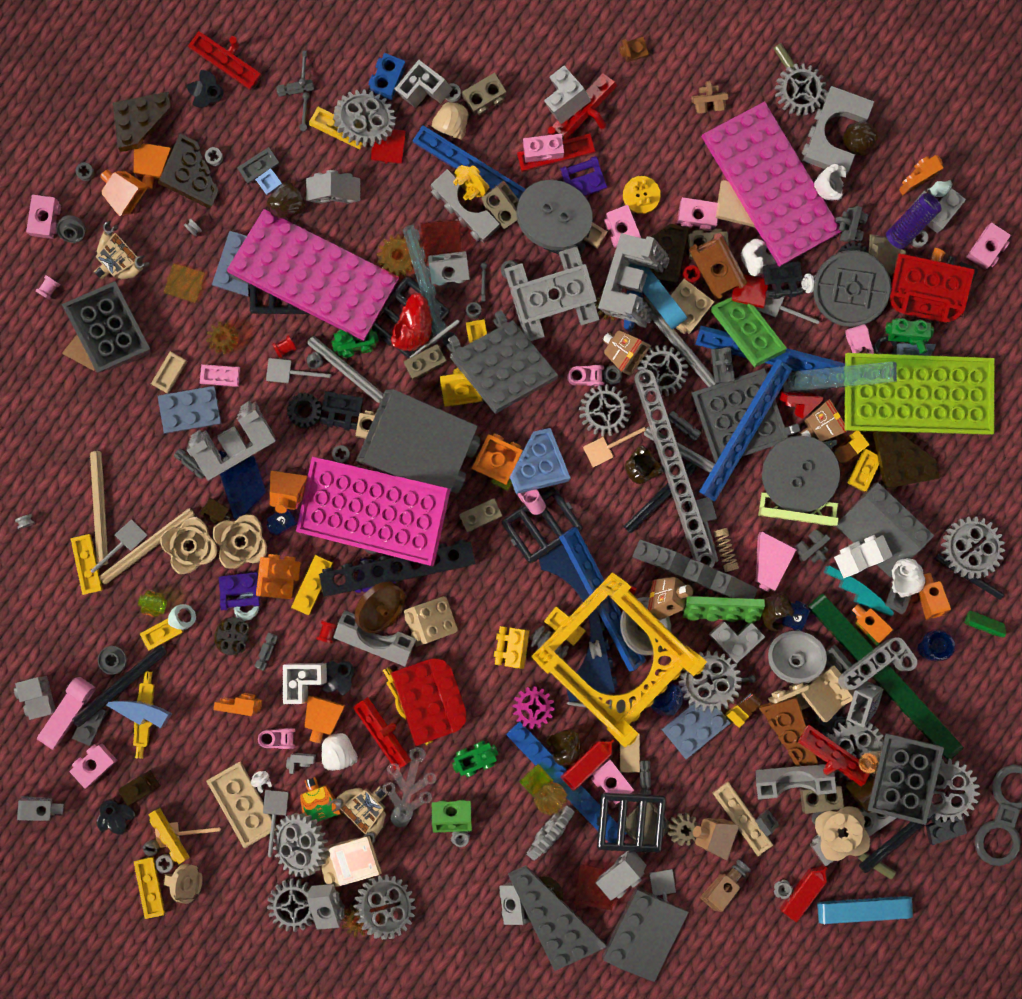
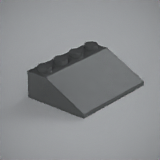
M115 281L62 304L96 373L134 362L149 355L150 348Z
M874 483L844 514L836 526L853 543L859 541L862 544L867 537L875 535L877 538L883 535L892 553V557L876 565L890 578L892 577V569L898 560L912 559L934 537L922 523L879 483Z
M885 733L868 811L926 825L944 747Z
M636 886L602 955L603 960L622 970L655 982L688 915V911Z

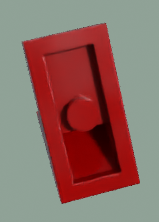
M780 392L779 399L785 402L787 406L795 407V415L802 419L823 401V397L816 393Z

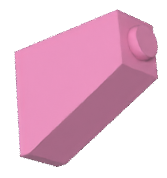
M759 532L755 582L760 584L759 588L769 592L770 590H776L796 549L764 532Z

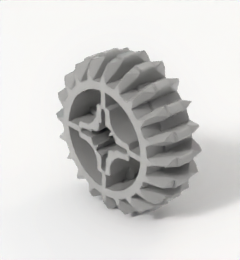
M802 63L799 69L798 65L794 64L793 69L787 67L786 72L780 74L782 78L776 80L780 85H776L775 90L780 92L776 93L775 97H781L778 104L784 102L783 110L789 107V114H792L794 110H796V116H799L801 111L804 115L808 114V110L813 113L815 107L819 108L821 106L819 101H824L822 94L826 90L821 89V87H824L826 82L820 83L823 75L817 77L816 74L819 70L816 69L812 72L811 65L805 69V64ZM800 74L807 78L805 81H798L797 79L794 80L792 76ZM811 82L813 83L815 90L814 97L812 96V92L809 90V85ZM787 83L790 84L789 87L792 89L790 98L786 90ZM804 84H806L803 87L802 92L795 96L799 90V87H802ZM797 98H802L810 103L797 104L794 101Z
M657 345L655 347L656 352L649 348L648 352L650 355L645 354L643 358L646 360L642 359L640 362L643 366H637L636 370L640 371L649 368L653 371L660 394L664 391V395L667 397L669 396L668 390L675 394L676 390L674 387L681 389L682 386L679 382H686V379L681 376L688 375V372L682 371L688 365H681L685 358H677L680 355L679 351L675 355L672 354L674 351L673 347L668 352L666 351V345L663 346L662 351H660V347ZM657 356H665L661 364L649 362ZM670 359L677 367V374L669 368ZM666 363L664 368H666L665 371H667V374L664 373L658 379L660 374L659 371H657V368L661 369V367H663ZM642 373L640 378L643 377V380L641 382L647 383L649 377L646 373ZM663 378L675 380L670 385L659 386Z
M601 385L597 386L598 392L591 388L592 396L585 393L584 396L588 400L581 399V403L585 407H579L580 411H585V413L579 415L580 418L586 417L582 424H590L587 428L588 431L594 427V435L598 433V430H601L602 437H604L605 431H608V435L612 436V429L619 433L617 426L624 428L625 425L621 421L628 422L629 419L624 415L631 414V411L625 410V408L630 407V403H623L627 400V396L620 398L619 396L622 394V391L620 390L615 394L616 387L614 386L611 391H608L609 385H605L604 391H602ZM604 396L612 397L617 401L618 405L608 404ZM599 397V407L589 411V405L592 400ZM603 405L606 409H611L610 412L607 413V419L604 413L599 412V410H602ZM620 410L619 419L611 425L610 414ZM591 417H601L605 426L598 425Z
M291 878L290 885H288L286 880H283V887L279 884L276 885L278 892L276 890L271 891L274 897H269L268 901L273 904L268 905L267 909L274 910L269 913V917L276 916L273 923L275 924L280 921V929L285 924L287 925L286 931H289L291 926H293V931L297 932L298 925L301 930H304V923L308 926L312 924L310 919H314L308 901L299 899L296 890L300 891L307 897L310 889L306 888L309 884L307 881L302 886L301 879H298L297 884H294V879ZM290 890L289 900L278 903L280 895ZM292 899L293 901H295V903H298V906L295 908V911L294 909H292V907L289 906L292 902ZM309 907L308 914L298 920V911ZM279 909L288 911L292 920L283 916Z

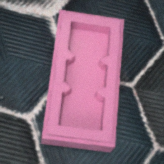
M201 364L200 384L239 387L240 367Z

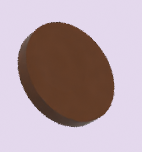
M382 582L370 588L361 597L356 606L354 615L356 624L367 633H377L388 628L397 620L404 608L405 594L403 590L393 582Z

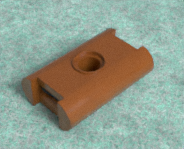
M721 233L714 234V239L700 246L694 244L690 247L689 252L715 299L722 298V293L736 286L742 288L746 285L747 281ZM716 264L723 265L721 268H714Z

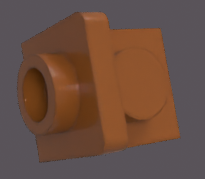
M644 37L630 41L624 39L619 47L621 57H625L626 63L648 57L649 55Z

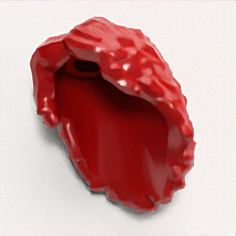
M421 293L411 294L406 305L403 306L400 319L395 324L391 337L392 345L395 348L403 351H415L427 344L432 332L433 318L431 317L428 301Z

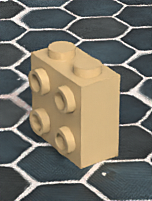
M683 279L671 294V297L687 316V319L676 328L683 334H690L714 303L713 300L686 279Z

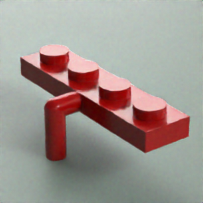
M198 31L189 43L188 48L251 91L262 75L234 55L239 48L237 38L235 36L229 38L231 46L226 50Z
M602 73L586 90L591 101L562 124L557 121L553 125L555 133L562 134V138L566 140L589 115L595 119L600 129H604L606 123L595 109L617 87L616 82Z
M553 126L548 128L547 135H555V128ZM591 134L563 140V158L525 163L524 151L517 152L521 172L594 154L595 149Z
M368 697L353 707L396 771L411 762L406 751L392 733L396 729V724L391 723L387 726L385 720Z
M808 725L805 727L798 743L827 762L823 769L825 775L838 770L860 786L866 783L870 773L862 770L859 759L812 726Z

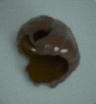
M862 121L849 124L843 136L846 149L850 153L860 156L870 154L871 150L875 149L878 140L877 130L872 124Z
M289 181L282 183L267 200V206L271 214L279 219H285L294 214L305 212V202L301 193Z
M643 445L637 447L625 463L626 474L636 484H643L661 475L664 470L661 464L653 457V454Z
M778 593L764 599L765 607L762 612L766 628L773 632H779L784 628L782 623L775 622L776 619L788 615L793 616L794 614L789 597L786 594Z
M568 729L557 732L546 738V742L556 748L552 756L558 765L566 766L578 761L581 755V744L579 736L574 730Z

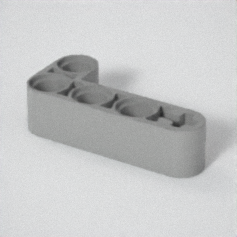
M889 638L839 676L838 684L844 690H854L890 662L900 671H911L917 666V659L901 638ZM893 641L897 644L898 647L895 652L891 648V644ZM878 653H880L883 657L881 663H878L876 660V655ZM905 657L909 660V665L907 667L903 665V659ZM863 664L868 668L866 675L861 672ZM855 676L858 677V678H853V679L850 681L851 684H849V685L847 684V682L849 681L848 678H852V677H855Z

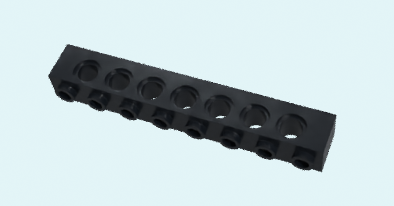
M465 539L454 541L455 545L447 546V543L439 544L436 554L439 557V563L434 566L421 563L420 568L414 569L411 567L410 560L398 557L391 558L390 555L379 557V561L376 562L368 559L360 561V565L353 566L352 563L341 565L339 570H334L333 567L322 569L319 579L323 597L370 588L382 582H398L473 566L476 563L471 541L466 542ZM454 550L458 553L456 561L449 559V551ZM395 562L400 563L402 566V570L399 573L393 572L391 568ZM376 566L383 569V575L380 577L373 575L372 570ZM357 570L364 573V579L361 581H357L353 577L354 572ZM341 574L345 577L343 585L335 583L334 577Z

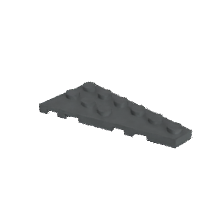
M526 865L508 873L554 971L607 947L606 943L560 900L551 889L542 883L541 879Z

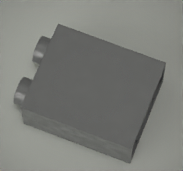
M394 389L385 390L356 461L386 474L450 488V492L457 494L462 488L466 473L460 471L465 456L472 458L475 455L480 444V437L474 435L477 429L476 425Z

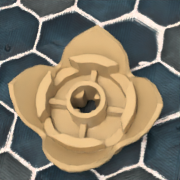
M243 515L236 521L226 520L214 526L213 538L220 547L219 559L225 568H239L245 563H257L260 561V557H266L267 544L262 537V526L254 515ZM242 537H244V541H246L245 546L241 545L240 547H238V542H236L237 538L241 539Z
M198 517L188 518L180 527L167 529L160 536L161 546L171 556L172 568L178 574L191 573L198 566L210 563L217 555L216 543L209 536L206 524ZM193 541L195 547L189 552L186 543Z
M844 807L837 812L827 811L816 818L815 829L821 837V851L827 860L839 861L848 855L860 856L869 850L870 838L864 828V816L858 808ZM845 828L847 829L848 837L841 839L838 837L839 833L837 831L838 829L842 830Z

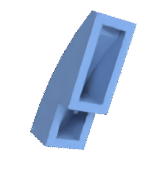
M111 701L106 705L139 725L144 724L147 720L162 728L165 727L172 713L160 707L138 701Z

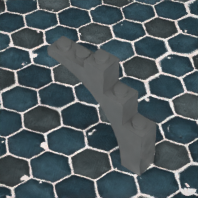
M640 539L632 556L635 559L688 579L728 598L754 599L758 590L731 575L717 571L678 552Z

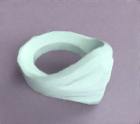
M951 180L945 182L937 181L927 191L932 196L943 197L953 184Z
M253 594L240 595L237 599L252 598ZM259 606L253 607L247 613L242 612L240 607H234L235 615L243 621L252 619L259 611Z
M186 604L175 606L168 616V624L180 630L190 628L196 620L195 611ZM181 609H186L190 612V622L180 621L178 613Z

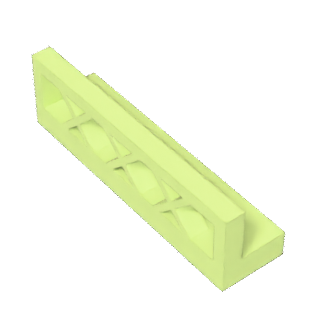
M761 493L759 516L828 526H837L838 518H836L838 503L827 502L811 514H807L804 512L786 511L778 505L773 509L765 508V497H770L767 493ZM824 506L833 507L831 517L823 516L819 510Z

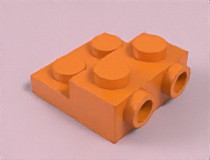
M935 155L931 158L926 156L914 166L915 170L902 182L903 185L899 189L901 194L905 195L934 178L943 169L941 158Z
M494 433L492 436L488 434L472 466V470L507 486L510 475L523 450L520 449V445L514 442L510 444L504 442V438Z
M269 554L268 558L260 557L256 596L292 599L294 580H299L301 562L295 561L296 557L284 556V560H282L280 555Z
M250 693L241 694V696L235 699L223 697L214 703L213 710L254 716L258 711H261L262 700L255 698V694Z

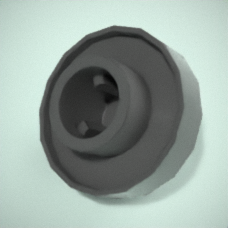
M70 215L62 217L56 227L59 237L70 243L82 240L86 232L84 222L78 217Z
M117 646L104 648L98 655L100 669L106 674L112 675L124 670L127 665V656L124 650Z

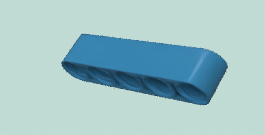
M629 264V267L643 270L647 274L642 292L672 330L687 319L685 313L648 267Z
M909 896L823 901L817 903L818 919L821 924L913 918L912 897Z

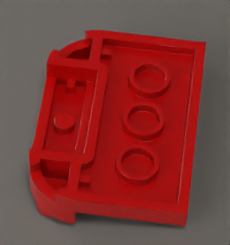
M898 253L891 282L889 305L901 314L939 322L954 321L965 311L975 269Z
M428 659L390 673L415 746L455 733L465 724L466 709L453 671L444 660Z

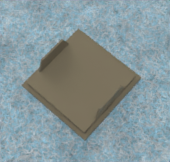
M870 234L869 254L881 261L889 276L893 277L898 253L906 254V251L894 247L887 237Z
M648 802L646 806L643 844L654 845L658 809ZM639 806L626 817L625 832L635 842ZM666 818L664 820L667 821L666 829L663 831V836L670 830L668 824L671 823Z

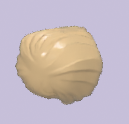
M447 102L434 117L432 127L454 138L462 139L466 133L468 111L461 104Z

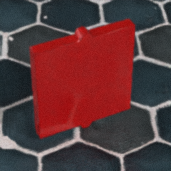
M394 129L391 136H388L386 141L382 140L380 145L375 141L372 147L371 160L381 161L385 164L388 162L402 164L406 131Z
M743 274L747 283L742 288H739V286L732 288L731 300L764 308L768 285H765L763 278Z

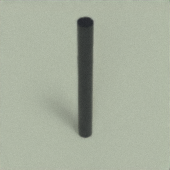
M938 553L934 560L949 568L948 566L951 562L944 561L945 557ZM953 566L949 569L954 571L956 567ZM968 573L963 577L999 600L1004 596L1003 592L980 578L977 579L975 575L972 579L968 578Z

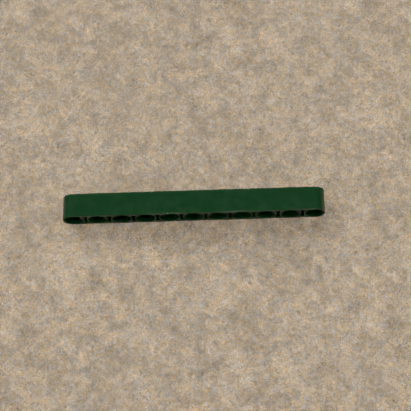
M821 593L807 606L857 662L874 650L824 594ZM879 654L876 655L877 662L881 663L883 658ZM863 664L862 668L867 672L868 668ZM889 665L871 677L932 744L944 747L942 755L947 760L949 758L952 760L964 749L961 743Z

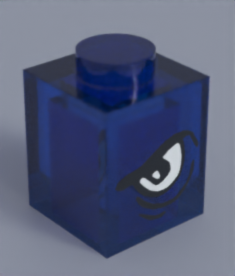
M287 509L285 513L277 512L268 517L267 521L269 523L266 526L271 534L275 533L279 536L298 523L290 509Z
M796 601L795 604L791 603L794 614L793 616L788 615L784 617L782 625L802 632L810 612L809 609H806L807 605Z

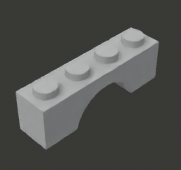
M447 169L431 184V193L437 200L441 198L445 202L444 207L451 214L454 212L459 217L457 219L464 228L467 226L472 231L470 234L476 241L481 240L484 243L500 228V224L487 210L473 213L461 206L458 201V192L461 185H454L453 181L456 178Z
M344 610L336 628L335 639L406 666L416 641L415 638L400 632L392 636L367 633L356 624L355 614Z
M826 764L756 770L758 799L778 798L783 791L796 787L811 789L817 795L837 793L835 773L832 772L829 775H825L823 769Z

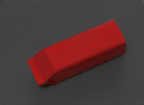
M614 740L594 743L578 761L560 776L561 779L573 791L576 790L611 757Z
M822 864L820 867L808 869L793 889L791 895L779 908L796 923L826 885L825 871L827 867Z

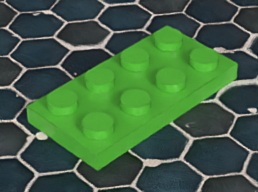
M728 298L712 306L711 312L754 368L786 352V346L754 305L734 302L731 298Z
M689 596L686 597L683 618H688V620L707 619L708 621L722 619L728 622L745 620L748 623H754L760 620L765 602L764 599Z

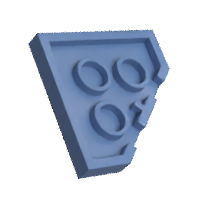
M551 428L533 432L510 475L516 494L569 482L571 479Z

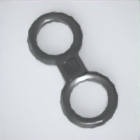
M1013 764L1003 767L993 779L992 791L994 798L999 803L995 819L981 826L975 837L977 854L990 865L1002 866L1009 864L1020 851L1021 840L1018 831L1014 827L1019 811L1022 810V801L1014 803L1006 800L1001 792V782L1008 774L1014 772L1022 774V765ZM994 828L1005 829L1012 839V847L1009 853L1000 858L989 856L983 845L985 835Z

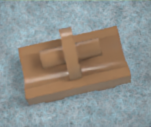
M706 81V87L699 88V93H706V95L691 96V101L695 104L697 113L708 112L707 102L712 101L714 111L725 110L726 100H728V94L725 92L712 94L714 91H719L718 85L711 86L710 81Z

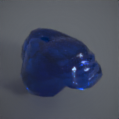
M932 630L923 637L917 646V651L923 658L930 661H944L954 654L955 641L943 630Z
M671 683L667 685V689L662 694H658L654 698V702L651 705V708L660 716L669 717L675 715L683 703V692L680 686Z

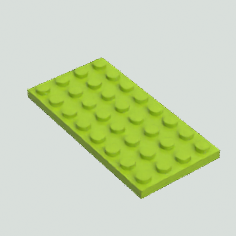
M846 353L845 431L993 435L994 358Z

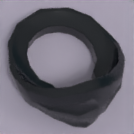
M883 336L875 342L873 346L874 354H881L879 346L882 342L888 341V336ZM888 341L893 346L892 354L897 355L898 343L896 341Z

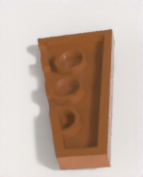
M797 696L787 698L775 704L767 703L760 705L759 709L767 718L768 723L778 735L781 743L784 744L797 767L819 765L817 756L798 743L807 725Z

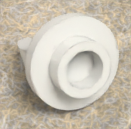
M804 275L801 286L806 293L813 292L816 275Z
M259 771L253 775L251 784L253 787H257L260 793L263 792L261 785L268 784L269 787H272L269 774L266 771Z

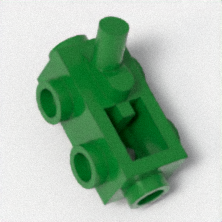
M903 318L893 319L891 323H886L885 332L888 334V341L908 342L910 345H917L920 354H925L928 352L925 344L933 337L934 327L931 326V323H926L923 320L907 321Z
M372 328L366 337L369 341L361 342V339L343 330H339L337 333H334L335 340H332L334 352L338 351L339 356L343 355L344 358L354 356V352H372L373 348H376L375 342H379L376 330L372 331Z
M483 740L474 744L475 748L468 751L467 748L457 751V756L454 757V762H452L455 772H460L461 776L466 775L467 778L476 774V770L483 767L486 770L495 766L496 756L499 755L495 745L491 746L490 742L485 743ZM464 759L470 760V764L468 766H465L463 764Z

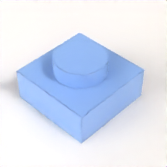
M271 168L255 179L267 196L282 184Z

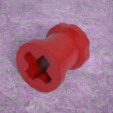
M694 265L686 267L682 273V279H686L691 284H696L700 278V270ZM690 272L694 273L692 279L688 278Z
M289 335L281 342L272 344L280 359L286 353L297 350Z
M321 621V631L316 639L333 644L332 637L337 625Z

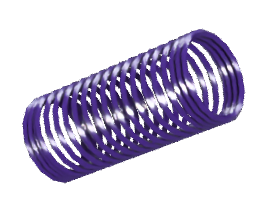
M923 193L917 202L886 232L888 241L894 247L904 249L942 210L939 201L931 194ZM925 200H927L934 207V209Z

